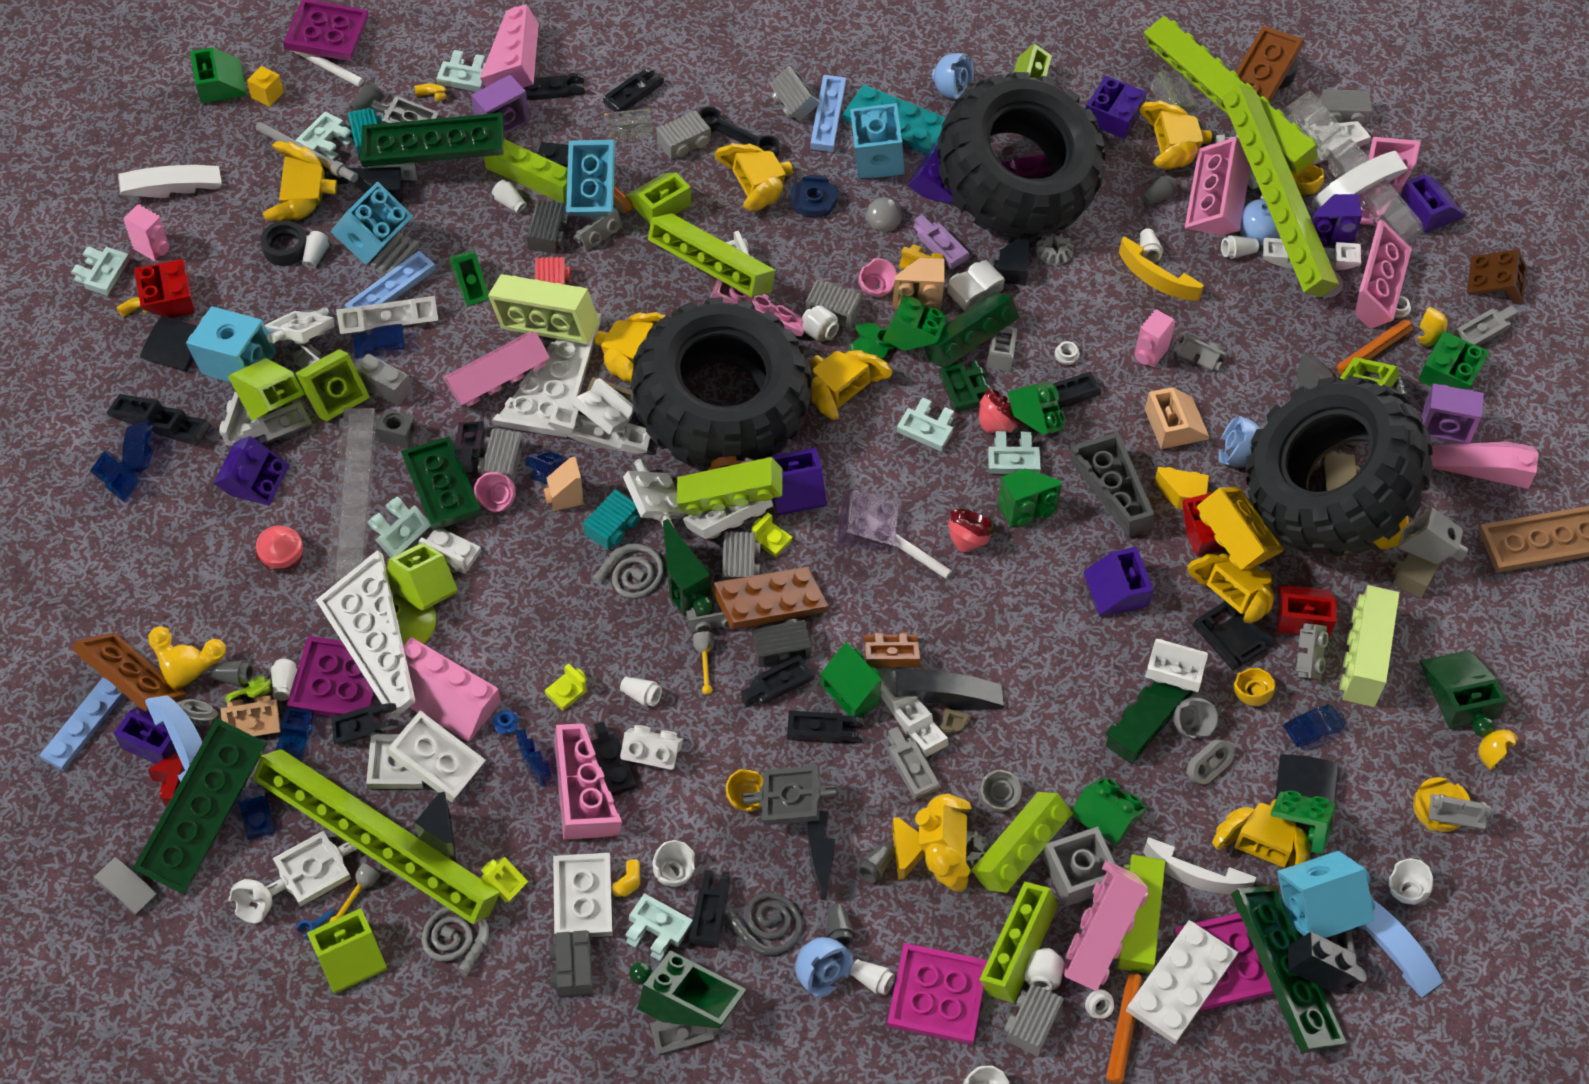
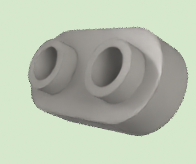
M1219 739L1210 742L1190 760L1187 767L1189 779L1199 784L1211 782L1232 763L1234 758L1232 744Z

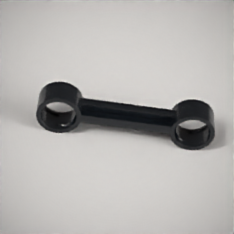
M704 107L699 111L698 114L702 119L707 116H713L717 119L713 122H706L711 132L718 131L745 145L752 144L759 148L764 145L774 146L775 149L771 150V152L774 153L776 158L778 157L780 143L776 137L772 135H764L762 137L754 135L722 119L721 112L715 107Z

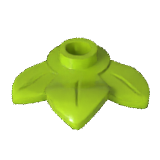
M259 676L250 680L248 687L227 694L225 697L226 703H229L233 698L246 694L249 697L256 698L271 692V679Z

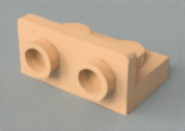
M271 695L254 698L255 703L244 704L243 700L230 701L227 703V707L220 708L222 721L254 737L281 732L278 713L279 703L276 699L271 700Z

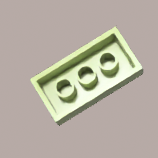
M501 274L488 294L500 326L506 330L522 333L536 331L538 336L588 344L600 324L587 288Z
M1367 585L1364 594L1358 595L1356 608L1353 607L1350 617V623H1353V627L1348 633L1346 645L1350 647L1349 652L1345 654L1343 662L1346 672L1345 675H1342L1339 690L1344 691L1343 700L1375 707L1387 681L1399 592Z

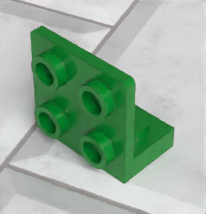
M1289 790L1279 793L1271 810V816L1311 825L1308 835V841L1313 842L1311 852L1323 854L1331 834L1336 803L1329 802L1324 797L1315 796L1310 798L1301 796L1296 791Z

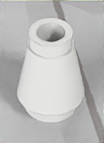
M501 180L494 186L492 190L494 199L517 214L527 206V203L511 182Z
M1152 229L1142 230L1140 233V246L1144 248L1142 256L1155 263L1161 259L1163 248Z
M312 231L310 235L306 236L302 261L304 266L316 268L329 247L327 235L322 232Z
M1229 235L1221 243L1223 256L1230 257V259L1257 253L1259 249V243L1256 238Z
M279 659L271 667L273 697L276 700L286 701L289 699L298 670L296 664L291 660Z
M626 676L620 685L621 692L645 707L649 705L652 707L656 706L662 695V688L655 681Z
M859 959L854 962L850 971V975L854 976L877 995L880 993L883 995L888 994L895 981V974L890 972V968Z

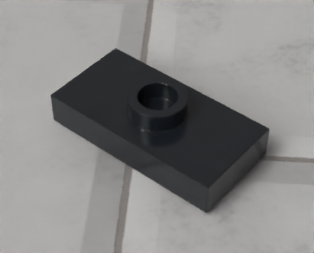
M1091 371L1053 383L1059 394V399L1057 400L1059 409L1101 394V388Z

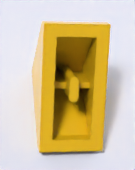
M898 817L893 818L892 834L898 880H902L925 856V852L919 845V832Z

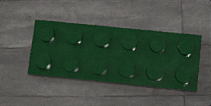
M503 113L362 125L360 157L362 167L504 155Z
M216 717L132 869L185 895L268 744Z
M1277 886L1238 888L1233 891L1231 895L1236 904V909L1240 913L1247 929V934L1254 945L1259 961L1264 968L1300 1053L1336 1049L1347 1044L1322 987L1289 971L1288 946L1299 940L1300 937Z

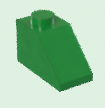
M468 251L449 257L454 278L466 305L470 306L489 300L488 290L476 252Z

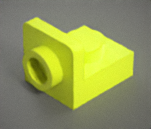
M769 513L762 519L758 518L752 525L751 531L755 533V542H760V547L775 558L792 542V536L772 523V515Z
M570 664L564 667L565 674L545 689V694L562 711L587 692V678L579 668L574 669Z
M506 857L498 861L492 859L481 869L483 875L480 879L499 890V896L505 903L509 902L528 882Z

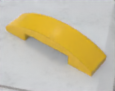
M1125 236L1122 238L1119 254L1127 267L1137 277L1165 294L1180 299L1199 301L1204 287L1202 283L1185 273L1179 278L1175 277L1142 256L1143 247Z

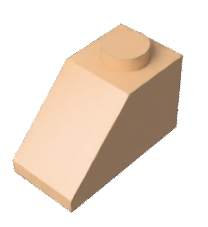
M571 457L547 477L548 488L543 489L546 503H552L554 511L584 505L579 468L576 458Z

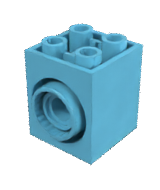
M897 103L850 109L858 179L905 174Z
M377 181L343 215L330 232L360 261L367 265L400 232L413 215Z
M213 306L202 317L201 322L186 342L200 372L226 382H230L228 375L262 359L272 360L277 352L274 344L267 340L268 332L261 319Z
M1340 851L1277 871L1283 902L1296 930L1304 936L1309 932H1313L1323 938H1327L1375 921L1373 914L1375 903L1370 895L1368 886L1370 884L1369 873L1366 868L1360 866Z

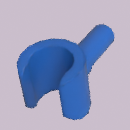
M331 909L313 922L302 920L297 924L296 930L301 932L305 927H310L309 931H312L336 914ZM305 933L302 937L305 940H309L307 933Z

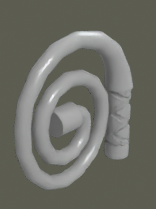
M626 544L609 554L605 563L602 564L592 579L601 584L613 566L624 555L633 551L646 552L655 558L658 564V575L651 586L645 590L635 593L626 592L618 583V574L625 565L640 563L648 569V576L643 582L631 584L627 579L632 574V577L642 581L646 576V572L639 568L627 569L621 579L624 586L630 590H640L647 587L653 579L654 571L653 566L646 559L630 557L622 560L612 574V584L617 593L626 598H640L654 591L664 575V563L659 553L651 547L641 544Z
M447 907L438 910L429 918L424 926L421 939L424 951L430 958L438 961H452L462 956L469 949L473 941L472 929L468 922L461 917L450 916L441 919L435 924L431 933V942L436 949L443 952L454 950L460 942V936L456 933V929L446 924L457 923L466 931L464 945L458 951L446 955L437 954L430 948L428 942L429 930L440 916L452 912ZM485 918L478 922L480 927L479 934L465 960H463L458 968V971L463 975L469 974L474 963L484 948H486L489 939V926ZM441 928V936L450 940L454 939L451 944L443 945L438 941V933Z

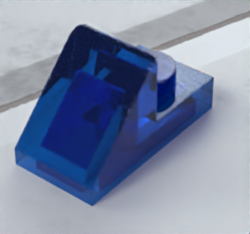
M544 450L528 455L525 465L533 468L530 476L531 479L547 485V477L569 458L550 450Z
M262 785L243 789L237 799V803L242 814L247 840L275 833L266 788Z

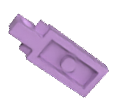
M923 215L915 218L914 229L918 231L917 236L933 253L937 252L944 255V264L950 270L969 259V252L940 223L931 224Z

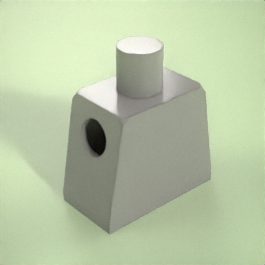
M1433 507L1403 527L1398 546L1401 550L1434 564L1440 563L1449 556L1462 561L1468 552V548L1460 544L1463 534L1462 528Z

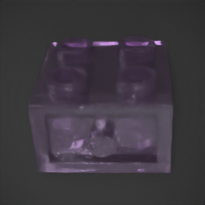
M851 489L840 503L835 547L847 548L851 541H855L858 538L893 548L896 541L899 504Z

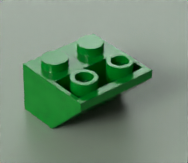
M213 47L190 51L195 84L201 104L247 95L240 59Z
M903 295L882 340L903 351L935 344L939 340L947 316L936 308H930L922 304L914 297Z
M1444 331L1426 361L1418 381L1430 387L1433 384L1459 389H1470L1490 352Z
M1052 381L1033 384L1007 392L1013 416L1043 435L1065 430V417L1063 412L1059 410L1057 402L1059 399L1058 390L1053 386Z
M1024 468L1001 477L997 504L1010 527L1016 525L1020 527L1026 526L1035 518H1048L1057 511L1062 483L1058 479Z
M846 642L821 672L820 685L848 716L861 718L879 705L882 677L876 668L870 667L864 661V657L858 649H853Z
M1102 777L1085 787L1071 810L1073 812L1072 817L1090 829L1098 827L1102 837L1116 846L1125 839L1148 808L1142 804V800L1136 795L1127 794L1119 789V784L1114 780Z

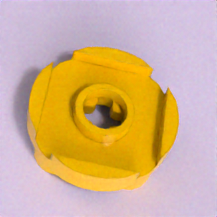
M1442 777L1431 778L1421 784L1413 798V809L1417 818L1429 830L1450 832L1460 828L1461 825L1429 820L1430 795L1443 794L1446 797L1470 801V798L1462 786L1447 782L1448 779Z

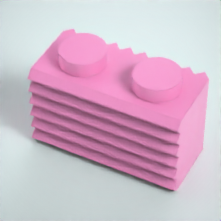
M141 204L137 205L124 217L123 221H125L124 224L126 225L125 227L127 228L126 230L128 231L133 249L155 261L160 255L163 256L168 252L169 243L160 216L145 209V207H141Z
M1154 310L1151 316L1148 317V320L1143 323V326L1140 327L1134 353L1138 362L1143 365L1148 364L1154 368L1169 350L1168 347L1170 346L1176 322L1173 318L1158 310Z

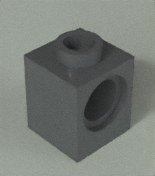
M385 409L382 418H378L375 426L380 442L409 448L417 430L414 415Z

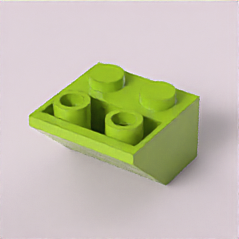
M677 172L664 173L625 195L633 203L632 206L649 224H651V218L670 213L676 215L691 206V187Z
M267 358L228 375L231 384L252 421L304 395L293 372Z
M424 542L390 558L386 571L390 589L422 611L457 594L458 588L444 555Z
M361 908L307 932L333 994L388 970Z

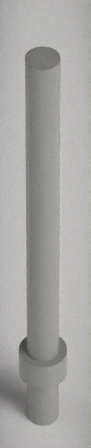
M262 122L256 124L257 131L276 141L293 142L300 147H307ZM310 149L318 157L321 165L329 169L333 175L339 178L344 177L351 182L358 180V174L347 169L345 164L339 161H332Z

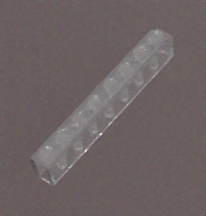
M1311 90L1287 106L1290 114L1288 116L1290 123H1296L1305 136H1311L1316 141L1318 157L1321 160L1326 159L1328 161V167L1335 177L1338 175L1341 177L1355 167L1369 161L1368 157ZM1386 179L1358 195L1361 208L1363 210L1366 208L1371 213L1369 217L1376 226L1379 220H1383L1406 243L1423 232L1421 220Z
M375 408L344 409V417L339 419V432L342 434V439L337 440V453L340 455V461L335 462V473L338 476V482L333 484V494L336 497V503L331 506V516L334 519V525H330L329 528L332 547H328L327 550L328 563L331 564L330 570H326L325 582L330 588L367 559L369 525L367 521L370 520L377 438V432L375 431L377 422Z

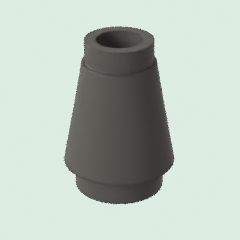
M375 83L365 84L349 104V107L353 111L371 108L372 102L374 100L381 102V98L384 95Z
M1161 176L1141 194V198L1150 206L1173 197L1178 188L1171 176Z
M246 660L215 664L211 668V677L213 680L244 687L245 684H249L248 682L254 678V667L252 663Z
M883 842L863 857L857 867L860 877L869 883L881 880L895 855V849L889 843Z
M834 904L828 908L827 938L837 940L847 948L852 945L855 933L844 906Z

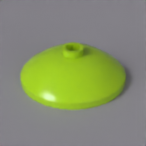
M391 590L395 610H398L396 616L403 646L410 637L425 644L433 634L436 626L434 606L422 611Z

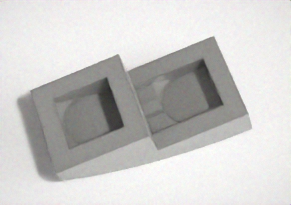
M116 857L94 876V879L108 893L116 897L134 915L157 894Z

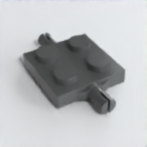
M396 95L393 101L387 105L376 100L371 105V109L383 113L381 123L437 119L439 115L437 111Z
M818 765L763 770V784L760 792L744 793L743 800L745 805L761 804L762 822L764 825L819 821V805L822 797H837L838 786L837 784L821 786Z

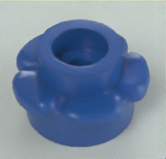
M509 710L499 711L498 715H495L492 719V725L495 727L496 732L500 734H511L518 728L519 717L516 713H511Z

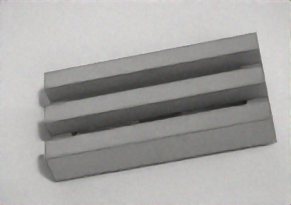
M399 232L371 263V269L386 275L410 258L419 248V242L416 240L412 242L410 237L406 236L404 238L403 234ZM408 245L409 247L404 251V253L397 259V261H396V262L389 268V270L387 271L386 269L391 265V263L399 256V254H400V253L406 248V246Z

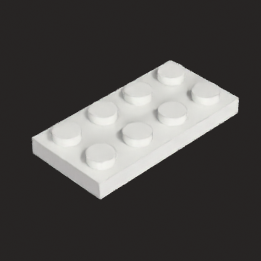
M1189 920L1129 1003L1126 1012L1173 1044H1176L1234 961L1238 952Z

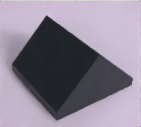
M439 792L414 822L420 840L457 863L451 814L445 792Z

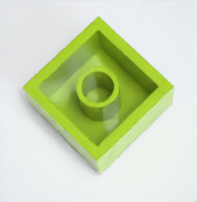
M340 349L296 372L316 415L326 422L370 398L349 353Z

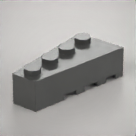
M1119 432L1071 446V463L1128 537L1154 530L1153 510Z

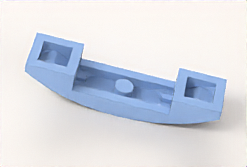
M169 696L148 698L145 700V703L155 725L165 724L185 769L184 772L178 775L181 782L202 744L201 738L188 715Z
M1374 901L1375 909L1373 914L1375 921L1359 926V929L1362 932L1366 930L1404 972L1402 977L1423 998L1443 983L1441 976L1425 951L1406 928L1384 907Z

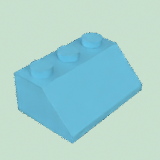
M615 140L569 141L567 213L580 217H597L613 212Z

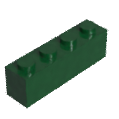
M994 292L944 325L938 342L924 346L928 360L932 363L948 367L1019 319L1013 297Z
M1156 681L1150 687L1145 686L1139 693L1136 704L1134 706L1129 704L1122 713L1121 717L1123 719L1118 724L1114 722L1105 734L1108 737L1106 747L1132 765L1171 720L1177 705L1181 701L1188 699L1194 691L1183 690L1178 686L1158 683Z

